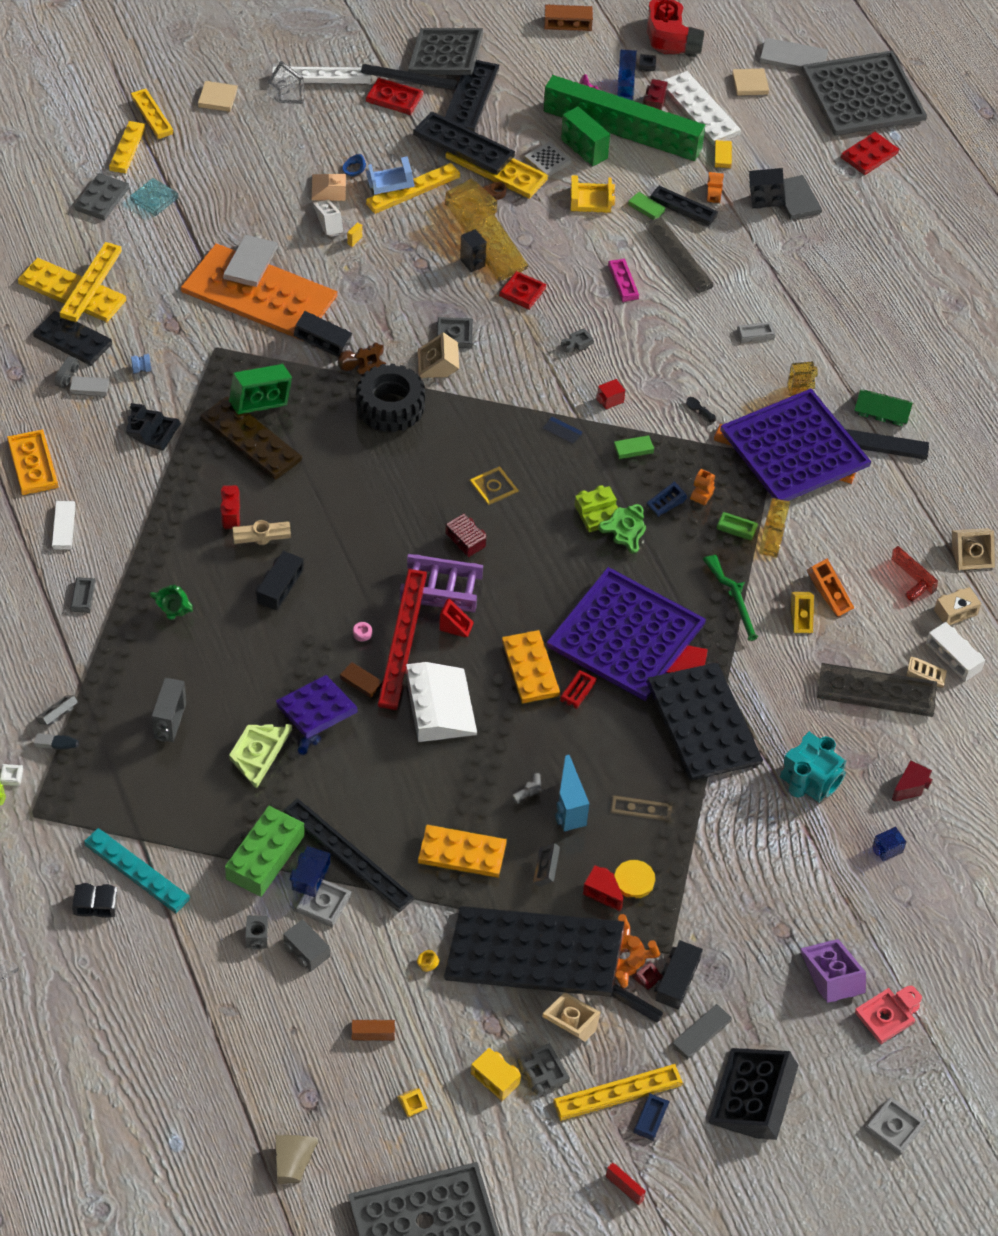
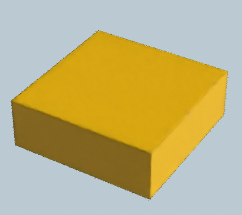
M358 222L347 232V245L351 247L362 238V225Z

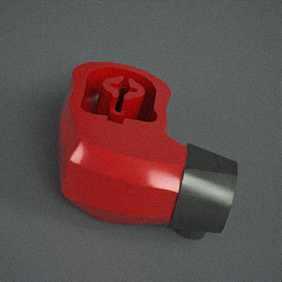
M652 0L649 2L647 34L650 44L657 52L663 54L685 53L691 57H696L697 54L702 52L704 31L682 25L684 7L676 0Z

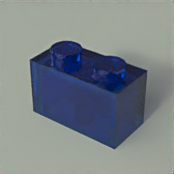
M307 846L305 852L300 853L297 869L292 870L289 881H292V890L316 897L330 866V853Z

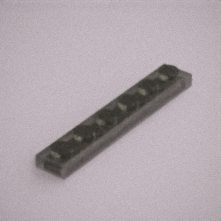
M662 217L646 222V228L695 291L701 293L712 289L713 282Z

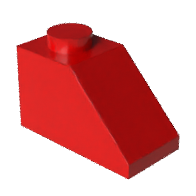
M595 865L584 883L583 895L621 911L623 895L614 873L604 867Z

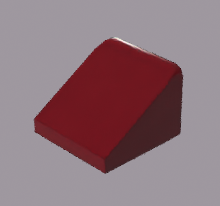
M651 960L645 961L643 967L641 966L636 970L635 974L631 975L646 990L652 988L663 977Z

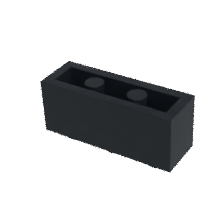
M304 311L295 325L293 336L339 357L350 345L352 333Z
M283 550L281 555L275 558L271 570H267L263 582L259 583L256 587L257 603L278 611L304 571V558Z
M679 940L677 947H672L669 954L671 961L669 964L665 963L661 973L664 977L662 981H657L654 992L657 993V1002L677 1010L680 1009L700 963L703 952L702 948Z

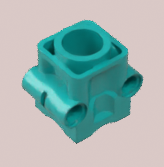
M809 731L802 738L801 744L791 749L785 755L784 769L780 773V778L789 784L788 791L793 797L799 798L806 793L819 803L825 797L831 796L840 786L846 775L844 770L846 760L834 752L836 743L833 738L827 736L818 738Z

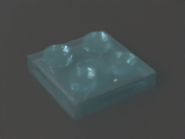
M155 178L150 179L130 195V201L155 216L179 198L178 192Z

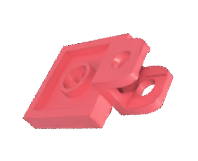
M912 985L901 989L896 995L890 988H887L857 1007L855 1014L881 1045L914 1024L915 1019L912 1015L918 1011L922 996ZM880 1013H888L890 1015L888 1020L881 1019Z

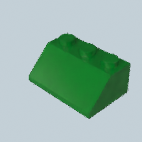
M860 389L855 411L858 412L857 415L868 417V415L876 416L875 420L885 422L886 419L893 420L892 424L903 426L904 423H908L913 402Z

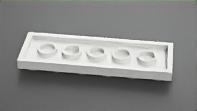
M688 71L662 80L668 82L666 94L690 120L706 124L704 136L712 145H715L716 140L726 141L741 134V129Z

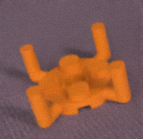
M620 914L618 920L624 921L625 927L616 978L620 986L626 988L628 986V976L635 974L637 969L641 966L643 967L646 959L658 958L660 951L654 940L648 942L650 950H645L640 939L630 935V925L626 915ZM624 952L630 953L627 959H621L620 955Z

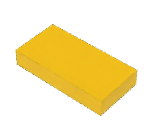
M716 140L715 167L731 168L732 141Z

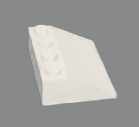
M429 662L406 664V680L418 742L477 735L464 669Z

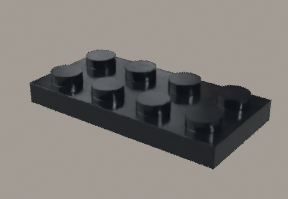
M55 310L33 331L35 338L90 366L112 345V339L79 322L60 318V313Z

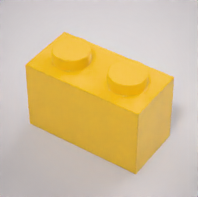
M488 1048L471 1064V1075L501 1101L520 1085L521 1074L514 1065L510 1066L504 1061L503 1056L499 1052H494L491 1048Z

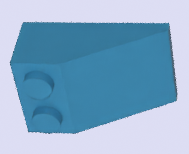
M570 755L565 756L559 802L556 803L558 812L555 813L558 825L561 824L563 831L587 826L590 805Z

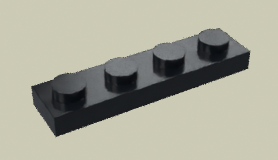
M660 185L650 197V199L658 204L707 226H710L717 217L718 211Z

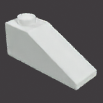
M330 200L313 202L324 233L331 237L342 233L341 212Z

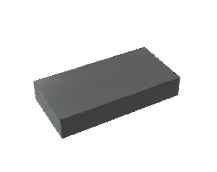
M76 577L71 612L91 613L96 585L95 578Z

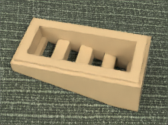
M910 657L905 679L943 688L947 670L918 658ZM936 674L940 675L939 680L936 679Z

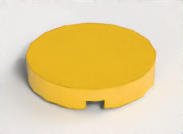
M639 860L625 861L617 867L614 874L622 895L626 897L642 898L653 890L655 873L645 862Z

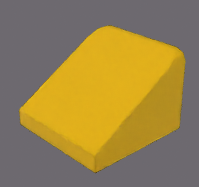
M414 1088L397 1096L407 1117L428 1109L420 1088Z

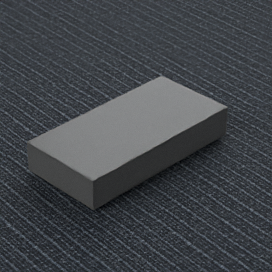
M772 322L737 327L741 343L775 339L776 336Z
M73 376L70 393L107 396L109 378Z

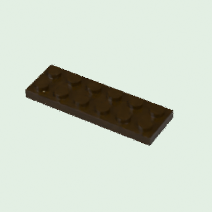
M228 396L200 415L202 422L274 480H277L302 461V456L249 413L237 414L229 402Z

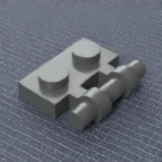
M550 1043L532 1050L530 1053L532 1060L527 1061L525 1056L517 1059L521 1073L526 1075L530 1089L534 1090L537 1096L545 1093L542 1088L544 1084H547L549 1089L552 1090L570 1081L568 1073ZM538 1068L541 1076L536 1077L533 1069Z

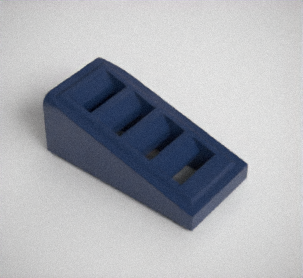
M674 481L649 500L646 505L659 517L684 502L687 496ZM663 500L666 505H663L660 501ZM657 503L661 508L658 510L654 504Z

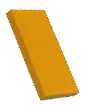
M43 429L7 436L21 494L27 495L59 488Z

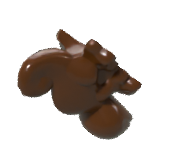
M375 342L367 348H359L356 353L350 350L343 351L338 358L337 364L343 371H351L360 365L357 368V372L363 375L366 371L370 372V369L375 366L386 365L384 361L379 359L384 353V346Z

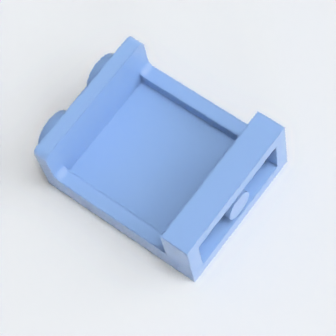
M408 156L401 158L402 167L373 172L372 165H368L369 171H366L370 189L373 188L374 194L414 187Z

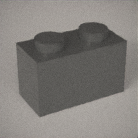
M303 919L283 933L284 948L288 953H293L297 957V961L302 967L306 966L310 971H313L330 958V946Z

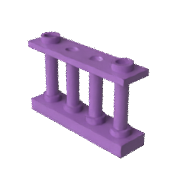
M408 554V569L430 572L428 585L424 587L422 605L443 608L446 600L450 599L462 611H476L477 595L472 593L475 579L482 580L483 565ZM438 573L449 575L446 590L435 589ZM457 576L468 578L465 593L454 592ZM401 584L400 587V601L402 598L405 584Z

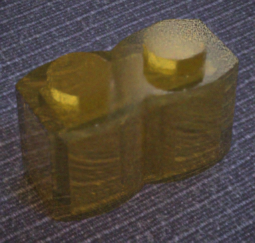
M813 361L791 364L787 382L790 396L808 389H815V377L818 376V369L816 366L814 367Z

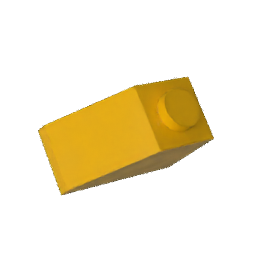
M791 592V616L794 633H813L814 595L811 592Z

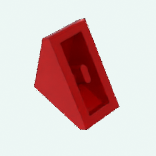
M447 599L440 613V630L464 638L468 637L474 622L455 603Z

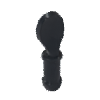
M687 398L686 403L690 409L699 410V414H702L710 422L716 421L715 414H712L705 406L702 407L696 398Z

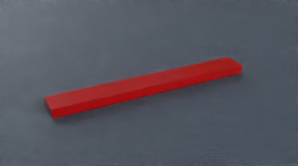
M408 569L378 707L398 709L406 673V664H408L427 578V572Z

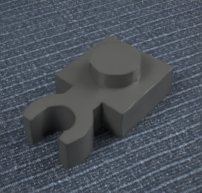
M585 328L570 334L569 338L561 340V347L567 345L566 353L572 352L575 347L581 350L594 344L593 337Z

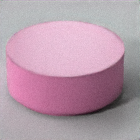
M359 622L354 625L353 637L356 640L363 642L371 638L372 627L370 624Z

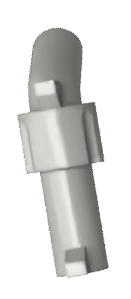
M539 773L532 775V783L528 782L523 790L512 795L514 802L518 804L519 800L527 796L531 797L538 792H543V789L540 787L541 779Z

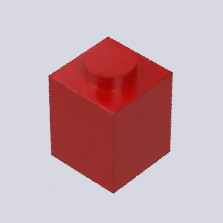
M617 379L598 386L596 399L607 410L624 403L626 390Z

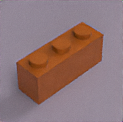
M545 4L544 29L592 31L593 6Z

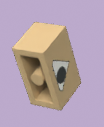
M968 587L959 589L949 595L940 596L936 601L934 611L943 623L947 622L949 625L978 615L981 602L972 589Z

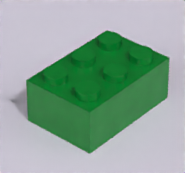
M579 107L563 114L561 140L592 167L608 159L610 133Z
M284 364L233 373L229 402L237 414L286 406L288 404L292 376Z

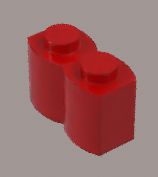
M237 485L223 486L221 489V521L224 529H233L232 527H239L240 493Z

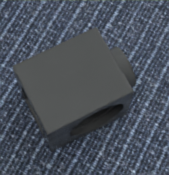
M247 915L246 948L254 950L267 948L268 916Z

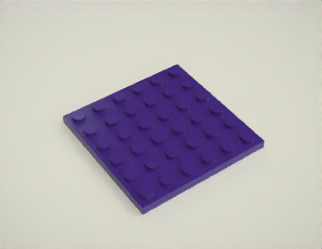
M812 389L730 421L720 427L722 434L778 505L871 465V460Z
M608 567L548 640L547 647L646 701L651 695L646 683L648 677L666 674L704 626L706 619Z

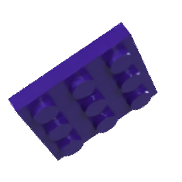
M327 675L276 700L277 707L307 739L358 712L357 706Z

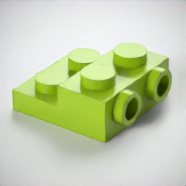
M598 486L591 492L583 490L575 496L574 506L588 532L599 530V523L609 520L610 516L618 508L616 505L617 499L610 486Z

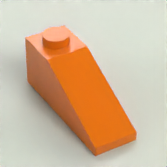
M828 558L806 570L816 589L837 617L854 609Z

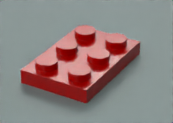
M875 131L842 152L841 158L865 176L897 155L899 148Z

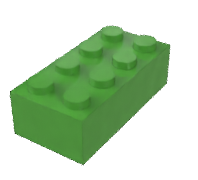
M268 806L226 864V880L262 897L303 839L304 823Z

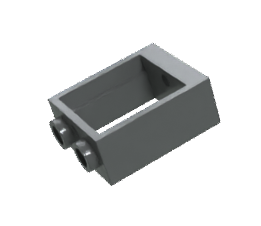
M170 678L164 679L152 714L154 739L162 742H174L187 704L184 681Z

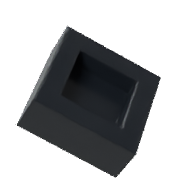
M640 54L639 70L655 71L656 56Z

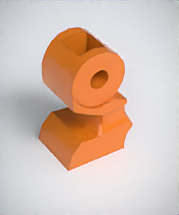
M708 173L707 202L720 203L724 173Z
M700 469L693 484L696 488L692 492L690 499L705 506L715 489V475Z

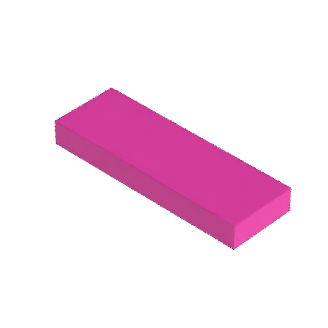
M625 258L608 261L609 270L622 302L638 300L639 293Z

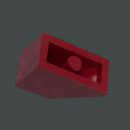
M910 760L894 790L892 801L896 802L922 795L925 789L929 790L933 781L930 778L932 770Z

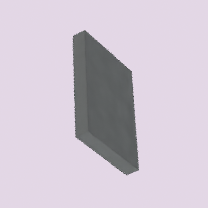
M804 175L784 179L786 206L783 207L790 220L822 213V208Z

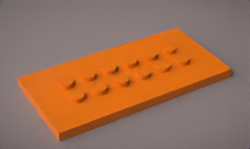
M217 243L181 286V292L294 338H297L293 336L295 325L304 311L322 318L338 296L336 290L270 264L257 287L223 279V274L236 251Z

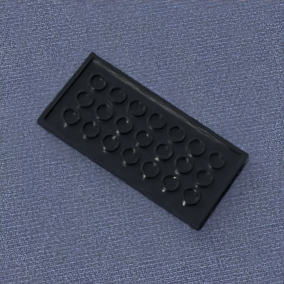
M460 906L444 978L446 981L612 997L625 927L624 921Z

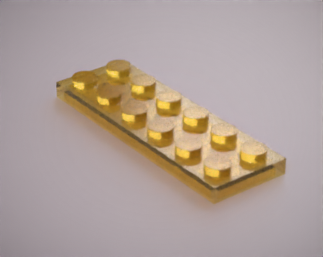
M476 187L446 200L447 206L465 233L476 229L487 242L486 264L498 281L514 275L516 271L522 272L528 269L527 262Z

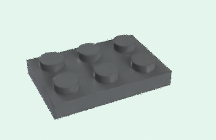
M98 173L75 203L74 208L76 211L105 221L128 191L129 183Z

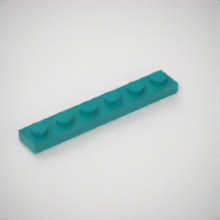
M97 828L84 841L87 848L175 914L190 901V896L101 829Z

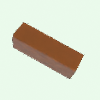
M352 1020V1041H395V1020Z

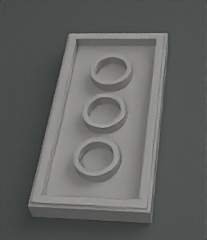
M765 38L760 63L802 71V66L805 64L826 61L828 49Z
M245 235L226 268L223 279L257 287L278 248V242Z

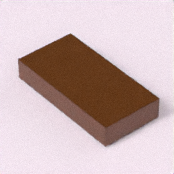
M353 662L340 674V679L370 698L382 687L383 681Z

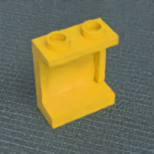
M571 175V211L611 213V207L615 206V196H612L615 193V184H612V178L608 177L607 184L578 183V175Z

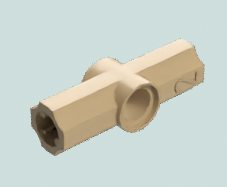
M259 520L254 525L232 527L234 544L255 542L259 545H265L270 540L291 538L289 521L268 523L267 521Z

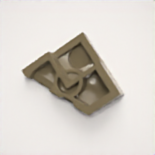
M275 1135L278 1184L300 1183L304 1170L310 1163L311 1155L315 1147L318 1146V1138L301 1135Z

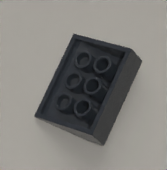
M731 1048L708 1122L711 1125L757 1139L777 1140L799 1066L791 1052Z

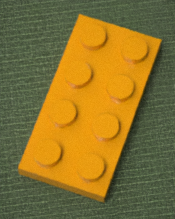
M540 631L502 637V644L521 702L527 703L560 696V690Z
M426 825L418 863L499 878L507 839Z

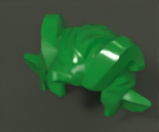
M169 585L159 589L157 593H149L170 620L175 619L176 616H183L193 611V605L188 601L187 595L179 586Z

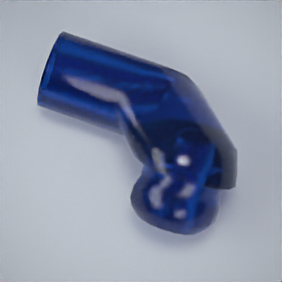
M315 734L308 739L306 737L302 738L299 742L298 753L301 755L307 754L309 745L311 743L317 745L321 737Z

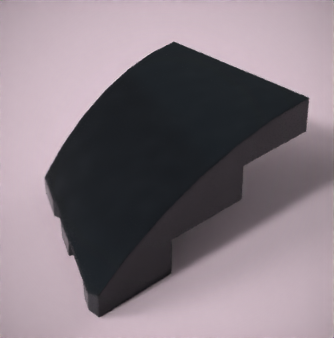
M131 403V415L128 416L126 433L147 446L164 450L181 425V422L177 418L164 417L160 411L147 410L145 405Z

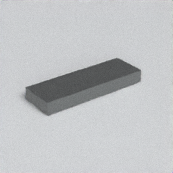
M716 1004L678 1037L672 1046L688 1060L728 1025L732 1017Z

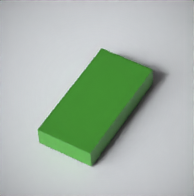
M640 192L628 201L629 206L654 221L665 212V207Z
M649 435L614 441V448L619 459L654 453V447Z
M723 512L716 529L752 541L758 523Z

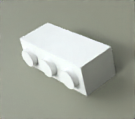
M947 622L929 632L926 645L965 682L982 671L985 663L983 656Z

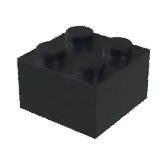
M783 168L749 171L752 209L786 206Z

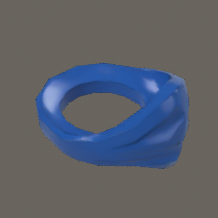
M356 154L347 159L342 169L348 176H357L365 170L366 161L362 154ZM358 163L361 165L360 169L356 172L347 171V167L351 164Z

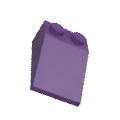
M839 939L800 948V952L817 990L827 1003L866 993V972Z

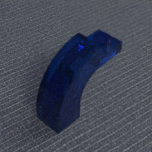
M620 49L617 96L633 100L637 50Z

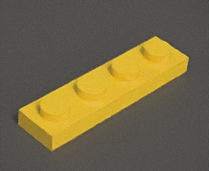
M145 88L131 93L132 100L156 137L160 139L173 135V128L148 90Z
M128 122L109 165L110 171L126 174L145 131V124Z

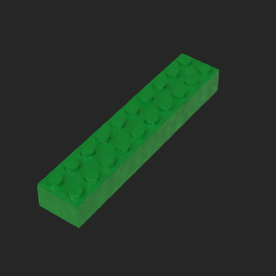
M555 75L551 76L545 86L543 112L563 118V114L579 107L610 134L692 161H696L702 150L706 124Z

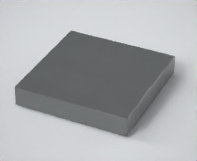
M438 317L437 336L444 332L458 342V348L472 349L473 318Z

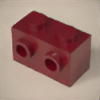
M652 79L651 84L647 85L646 95L648 96H644L643 104L663 110L668 82Z

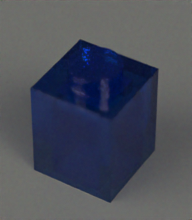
M893 827L876 835L872 848L874 853L884 862L903 853L907 841L899 830Z

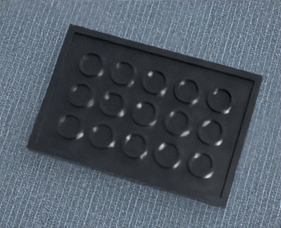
M718 662L648 677L646 683L690 781L762 764V756Z

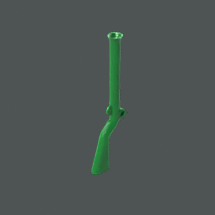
M717 555L704 557L703 561L718 581L731 588L729 595L735 598L748 634L747 640L755 641L758 635L755 634L741 596L745 582L736 583L724 577Z

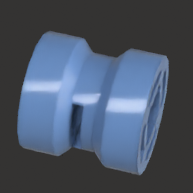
M143 354L141 357L137 355L131 356L133 374L139 373L140 370L145 372L151 371L149 354Z

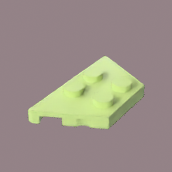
M273 724L263 726L247 725L229 755L230 760L254 787L257 788L292 731V725L286 724L285 727H273Z

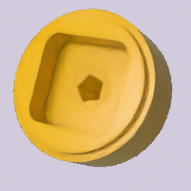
M426 950L418 956L417 964L422 971L429 972L438 966L439 958L434 951Z

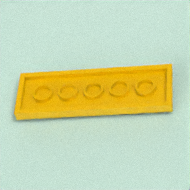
M448 151L446 152V159L489 180L502 182L506 185V188L529 199L548 180L547 174L514 158L498 175H495Z
M37 257L18 278V284L65 304L82 279V276ZM100 285L83 312L108 322L125 303L126 295Z

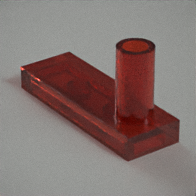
M899 546L893 549L892 560L918 582L905 593L908 600L913 602L925 591H928L930 594L937 591L938 580Z

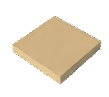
M764 68L732 70L737 96L769 95Z
M205 81L198 101V107L231 112L238 90L237 85Z

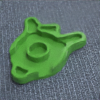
M635 504L627 508H617L609 520L599 523V531L602 533H614L613 540L615 543L624 544L631 554H636L639 550L638 541L646 530V525L644 526L643 507Z

